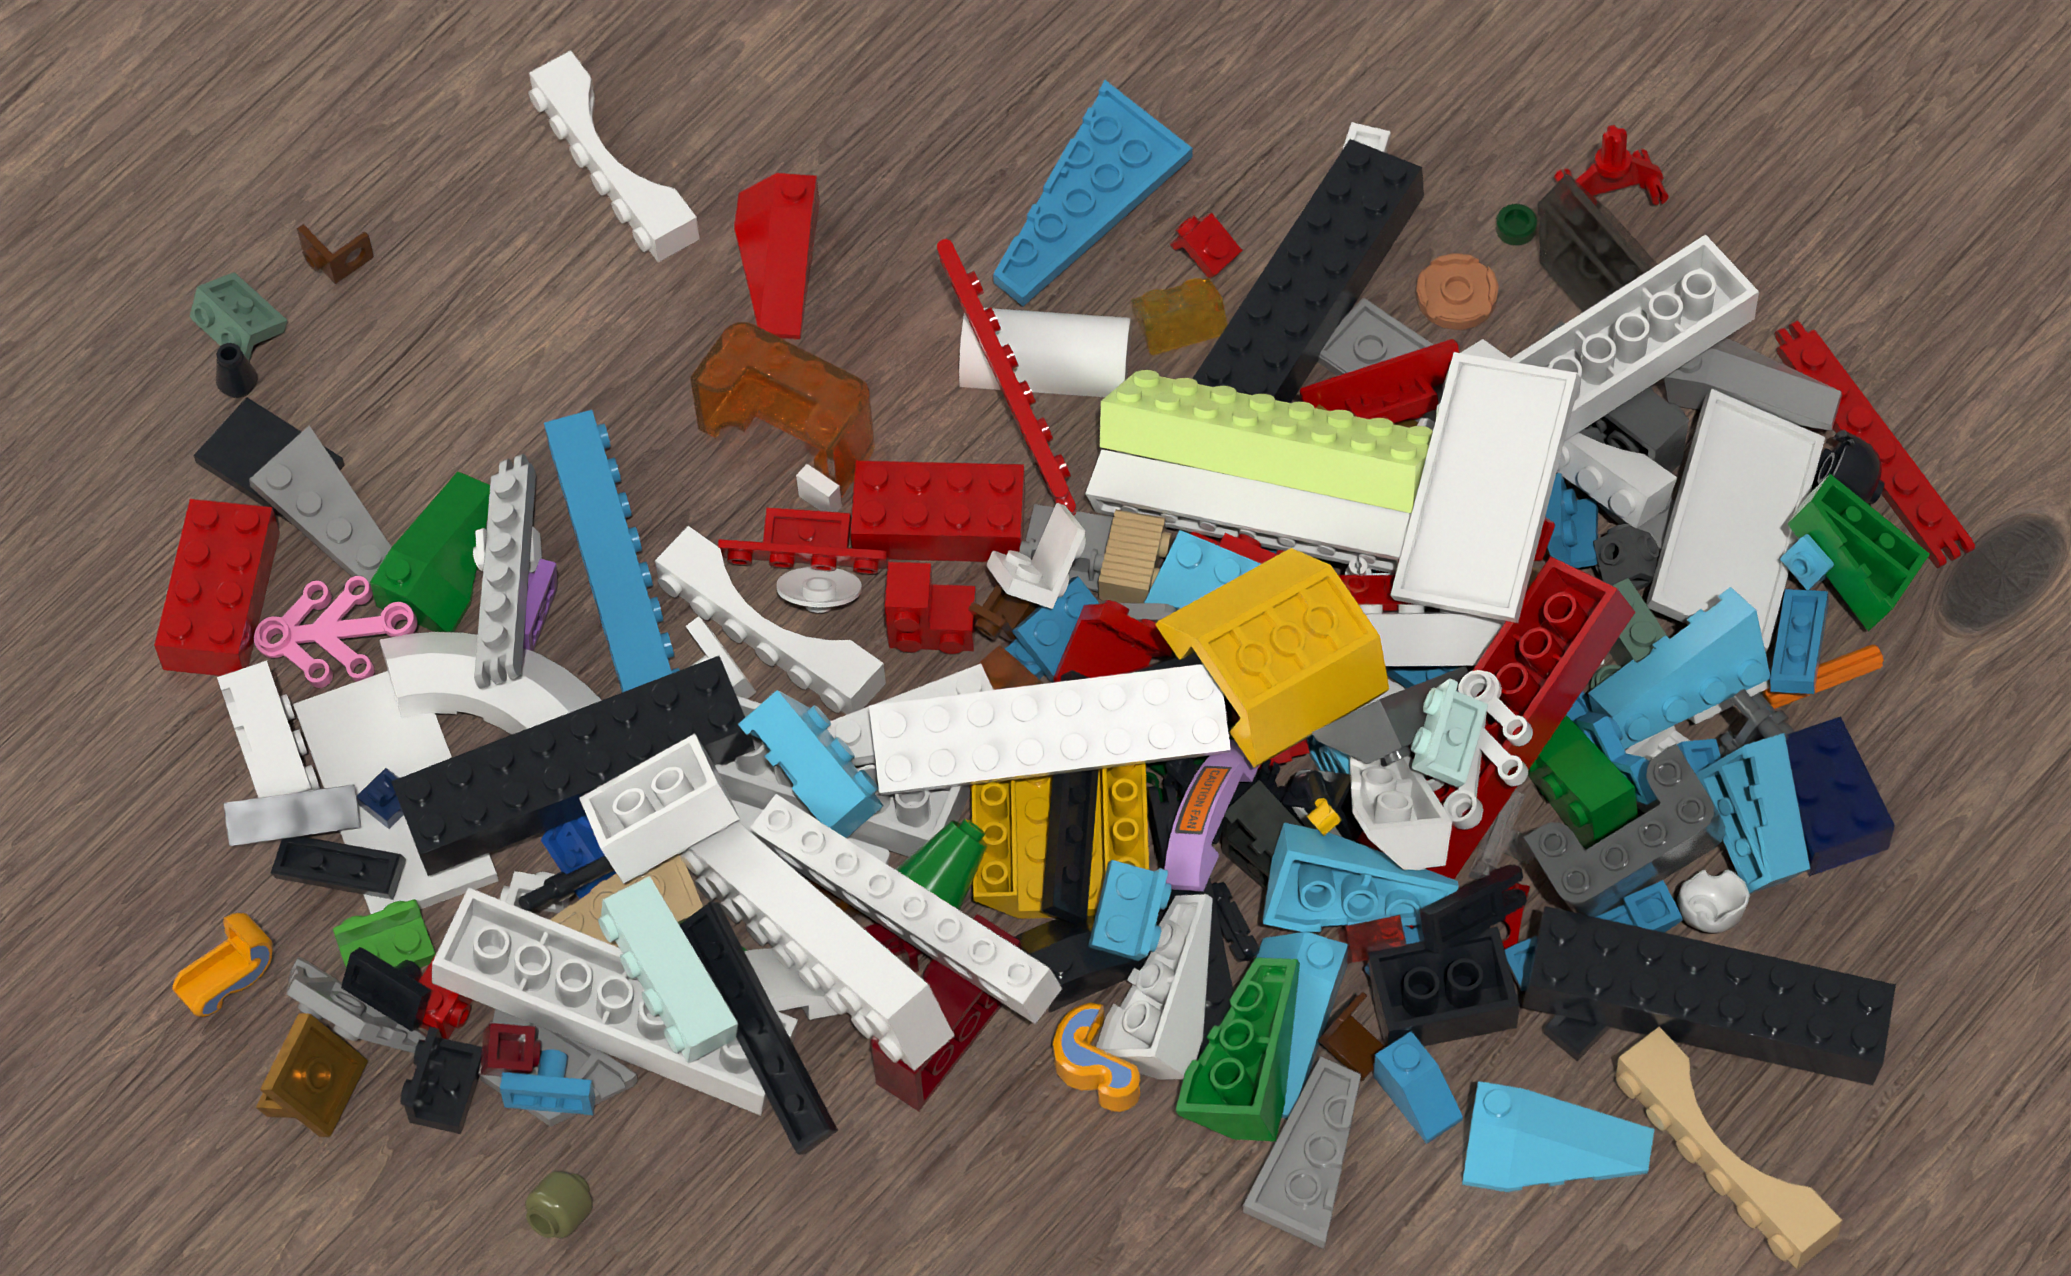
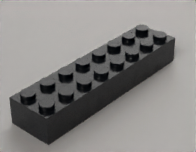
M1349 139L1192 379L1196 380L1200 385L1209 387L1229 386L1239 393L1248 395L1268 394L1277 401L1291 403L1318 362L1321 351L1335 329L1351 311L1424 197L1422 167Z
M719 655L392 780L391 783L427 876H430L585 816L586 813L580 797L693 734H696L714 765L754 751L755 746L752 735H747L738 725L745 718V715Z
M1545 906L1537 929L1522 1007L1596 1024H1608L1609 1027L1649 1035L1656 1028L1660 1027L1672 1041L1873 1086L1884 1063L1896 984Z

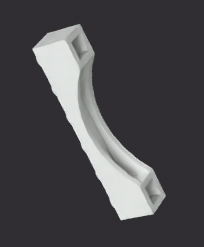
M571 50L529 73L532 90L528 93L533 105L539 112L545 110L550 117L549 123L555 135L560 140L565 138L571 145L570 152L578 166L581 168L586 166L592 173L590 177L596 190L602 196L605 194L609 196L612 200L611 205L615 215L621 223L628 222L633 228V237L643 252L649 250L656 261L660 262L700 240L697 218L676 189L655 184L637 176L621 165L606 150L593 126L595 97L592 79Z
M1484 339L1461 352L1462 354L1504 361L1510 359ZM1448 373L1446 375L1442 390H1444ZM1579 432L1564 441L1557 472L1562 473L1564 478L1634 528L1640 527L1666 509L1677 480L1676 476L1645 454L1612 447Z
M688 526L655 560L658 583L667 594L672 597L679 595L690 603L691 608L698 616L705 620L711 618L721 625L724 632L737 643L743 641L755 649V653L764 663L769 666L776 664L787 672L789 678L798 687L813 690L820 695L822 702L836 713L842 711L848 715L861 710L886 684L884 663L853 641L805 637L785 630L763 618L745 602L733 586L724 567L721 549Z

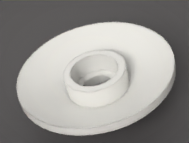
M811 567L798 568L783 574L777 580V592L783 599L797 605L806 606L808 611L814 613L828 612L831 610V607L849 603L859 597L862 589V584L858 577L837 568L834 571H820Z

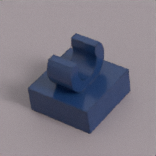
M385 768L356 796L360 807L390 829L404 814L391 783L392 780L399 777L388 768Z

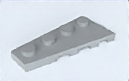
M308 426L249 479L250 487L351 577L362 576L370 584L372 577L391 549V545L312 428Z
M1320 1056L1243 1204V1213L1325 1249L1361 1074Z

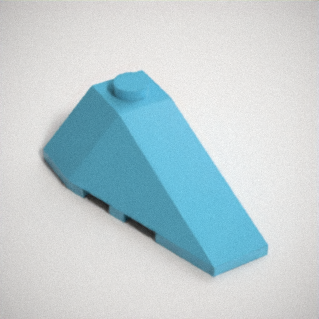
M1309 932L1263 938L1260 952L1256 956V958L1298 959L1300 963L1286 1100L1282 1118L1285 1119L1289 1118L1305 1087L1320 1045L1318 1040L1324 1033L1347 968L1348 944Z
M1478 1081L1462 1185L1512 1192L1522 1190L1523 1186L1546 1183L1549 1186L1564 1185V1181L1584 1178L1602 1180L1648 1174L1654 1129L1523 1088Z

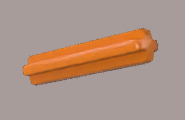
M1871 644L1819 664L1815 693L1880 669L1883 666L1884 658L1878 646ZM1770 683V688L1762 692L1763 697L1774 709L1812 695L1771 692Z

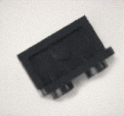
M429 1027L426 1039H420L415 1048L413 1062L416 1069L412 1080L407 1079L401 1092L400 1103L405 1107L409 1123L461 1134L479 1079L482 1057L481 1046L443 1039L439 1028Z

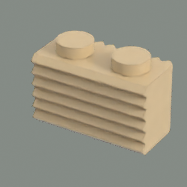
M1115 510L1099 575V599L1102 601H1116L1118 603L1145 602L1160 571L1158 568L1160 557L1166 558L1171 548L1172 533L1166 532L1164 517Z

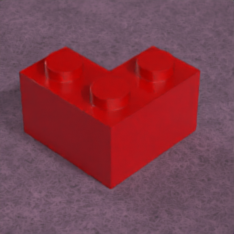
M888 562L885 615L889 648H896L903 652H916L920 649L941 650L948 654L974 651L976 619L968 608L972 602L977 603L976 587L933 584L931 563Z

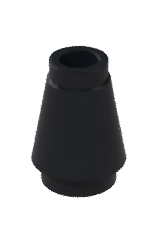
M225 343L218 348L216 353V385L227 396L241 398L253 390L257 381V373L238 345Z

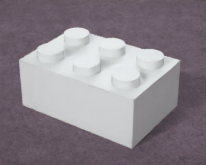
M696 734L689 736L580 797L598 844L623 884L645 874L656 865L676 854L686 851L690 846L714 833L724 830L728 825L740 819L717 768Z

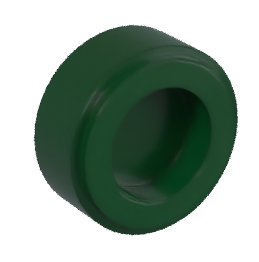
M1510 204L1499 211L1496 218V233L1503 242L1509 245L1520 246L1527 244L1534 238L1537 230V216L1531 208L1523 204Z

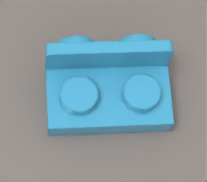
M1115 860L1108 862L1088 947L1136 961L1148 956L1149 951L1154 952L1161 935V926L1156 925L1159 909L1164 910L1166 908L1171 893V884L1166 883L1168 871L1160 868L1156 871H1151Z

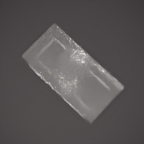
M1516 790L1513 792L1484 835L1469 872V877L1478 881L1490 875V872L1497 868L1502 853L1527 865H1530L1535 855L1524 838L1526 835L1513 829L1525 798L1524 794Z

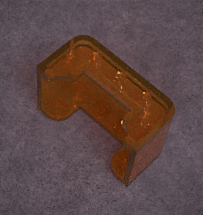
M737 322L725 329L690 376L698 430L714 438L719 435L720 429L727 426H737V429L745 432L754 418L757 417L820 449L814 458V467L840 486L841 498L854 481L856 460L868 461L874 452L875 440L870 391L866 382L754 324Z

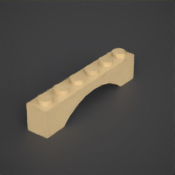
M1660 1027L1656 1028L1618 1058L1616 1081L1624 1094L1631 1099L1635 1097L1646 1108L1647 1116L1653 1125L1661 1131L1667 1130L1677 1141V1148L1683 1157L1690 1163L1696 1162L1707 1173V1179L1712 1188L1722 1196L1726 1194L1738 1206L1737 1211L1742 1220L1751 1228L1757 1227L1768 1238L1769 1247L1780 1260H1788L1798 1270L1838 1238L1842 1219L1811 1187L1787 1183L1766 1175L1742 1161L1721 1142L1707 1124L1696 1102L1690 1079L1688 1056Z

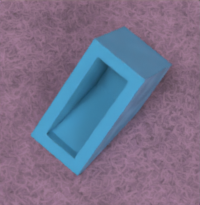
M1412 1031L1375 1054L1373 1077L1426 1144L1463 1120V1115L1439 1065Z

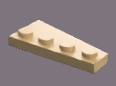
M680 853L624 884L617 873L609 879L600 882L591 889L590 893L575 904H570L550 920L619 948L615 940L609 942L599 926L598 918L601 917L602 899L650 876L678 924L684 922L701 909L703 905L687 866L680 857Z

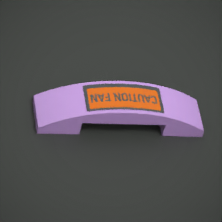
M1229 740L1230 753L1210 755L1205 760L1191 781L1180 804L1170 835L1165 862V870L1168 871L1166 883L1171 884V889L1204 891L1219 857V853L1211 844L1239 781L1252 782L1259 766L1254 768L1235 740Z

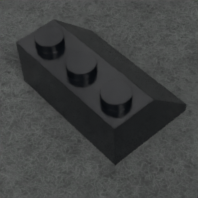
M1498 926L1487 928L1436 954L1426 949L1425 941L1368 952L1376 1014L1385 1048L1411 1031L1423 1046H1429L1517 1028L1520 1004Z

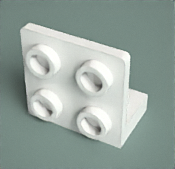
M1057 503L1032 560L1024 554L1009 550L1007 555L992 551L986 566L1006 594L1053 609L1057 598L1062 597L1067 590L1069 584L1068 573L1074 559H1078L1083 553L1086 544L1085 530L1065 505Z

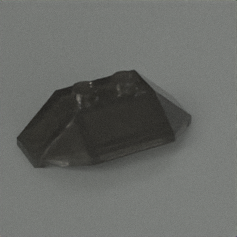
M1566 174L1538 202V215L1540 216V264L1583 312L1658 265L1612 212L1570 175Z

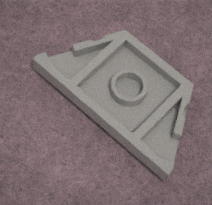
M297 957L289 974L286 994L300 1002L298 1008L302 1012L310 1013L317 1019L324 1017L335 1024L333 1030L337 1034L352 1041L362 1039L415 1053L418 1041L426 1039L425 1033L418 1029L411 1032L341 988L342 982L302 957Z
M495 1009L493 1022L490 1023L535 1026L534 1040L540 1041V1056L542 1051L548 1049L564 1052L568 1057L564 1078L592 1080L596 1099L595 1105L633 1087L638 1082L636 1073L604 1052ZM539 1064L538 1067H532L530 1075L538 1074ZM480 1065L479 1076L481 1081L501 1094L500 1083L502 1076L480 1075ZM525 1109L550 1127L576 1115L573 1113Z

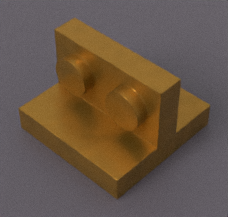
M299 1013L260 1088L263 1094L256 1109L267 1117L296 1118L319 1137H331L368 1060L310 1013Z

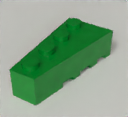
M1566 715L1528 770V776L1566 826L1572 830L1583 848L1587 850L1638 818L1635 786Z

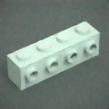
M646 877L602 899L601 917L598 918L599 926L609 942L615 940L623 954L620 955V960L627 975L631 979L637 977L645 991L642 992V997L649 1012L653 1016L659 1014L667 1028L664 1029V1034L671 1049L675 1053L681 1051L689 1064L734 1041L738 1026L736 1019L651 877Z

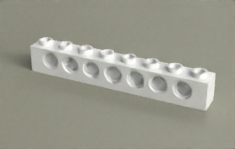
M774 795L749 828L754 836L789 866L1034 1024L1037 1023L1062 988L1049 967L779 795Z

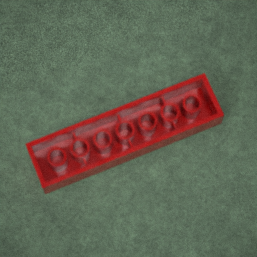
M1550 556L1526 591L1518 623L1505 622L1472 670L1487 671L1495 675L1502 688L1499 699L1515 716L1524 717L1533 729L1531 740L1525 745L1514 746L1504 736L1503 726L1488 712L1485 730L1510 755L1519 757L1528 770L1635 614V611L1618 588ZM1485 690L1480 691L1476 697L1480 696ZM1523 726L1517 727L1512 735L1519 734ZM1483 752L1477 798L1483 806L1482 819L1477 826L1470 829H1459L1452 824L1446 865L1426 868L1453 880L1517 788V786L1506 784L1498 773V767ZM1519 766L1512 767L1508 775L1516 773ZM1427 775L1426 781L1431 780L1433 777ZM1445 782L1440 789L1433 792L1444 807L1447 797L1459 788ZM1467 809L1462 814V817L1468 814L1471 809ZM1364 831L1358 837L1357 841L1361 845L1384 853L1367 837Z

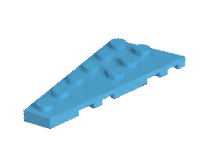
M1104 80L1093 106L1089 107L1083 116V123L1073 139H1070L1043 186V193L1038 202L1032 205L1027 214V221L1019 235L1014 237L993 273L994 284L1020 305H1026L1193 157V148Z

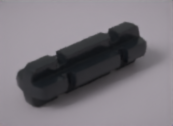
M1215 882L1212 884L1221 932L1227 943H1233L1230 945V949L1236 960L1248 962L1260 952V948L1254 936H1248L1251 930L1236 902H1230L1233 896L1224 882Z

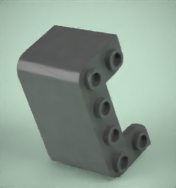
M1677 744L1656 755L1647 767L1648 783L1661 804L1586 850L1582 847L1568 826L1558 822L1542 825L1524 837L1556 891L1573 912L1596 917L1623 905V897L1664 880L1713 850L1722 842L1725 835L1724 821Z

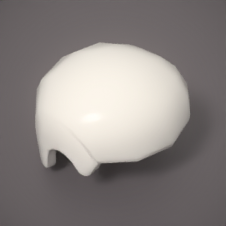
M1701 870L1682 884L1677 903L1682 917L1688 925L1708 933H1722L1739 923L1748 904L1750 893L1746 882L1733 871L1725 870L1719 876H1711L1706 870Z

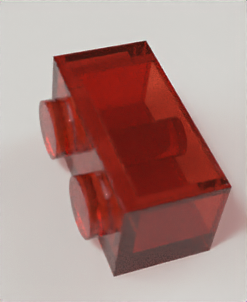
M1400 915L1345 926L1353 963L1368 960V952L1406 946Z

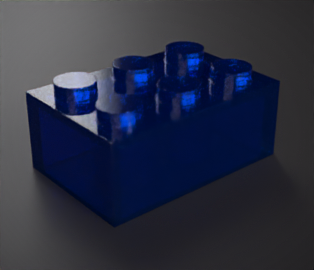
M1841 716L1787 734L1789 738L1786 740L1810 865V869L1806 871L1808 876L1888 850L1895 824Z

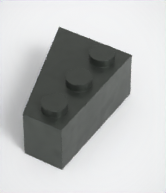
M1258 780L1225 812L1222 819V853L1267 892L1272 857L1283 824L1302 825L1265 785Z

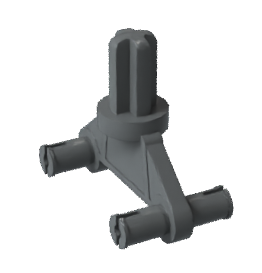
M1742 689L1731 699V702L1738 707L1748 721L1737 737L1728 730L1720 738L1723 742V745L1719 747L1721 759L1746 744L1783 733L1785 734L1787 749L1790 753L1803 743L1804 740L1786 723L1789 717L1782 709L1776 712L1761 693L1756 694L1752 698L1745 689Z

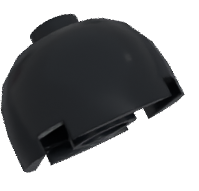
M1841 430L1832 438L1839 441L1835 449L1831 451L1825 448L1820 455L1811 492L1831 474L1867 504L1868 502L1875 504L1881 496L1885 484L1884 481L1880 480L1882 472L1880 457L1869 443L1845 430Z

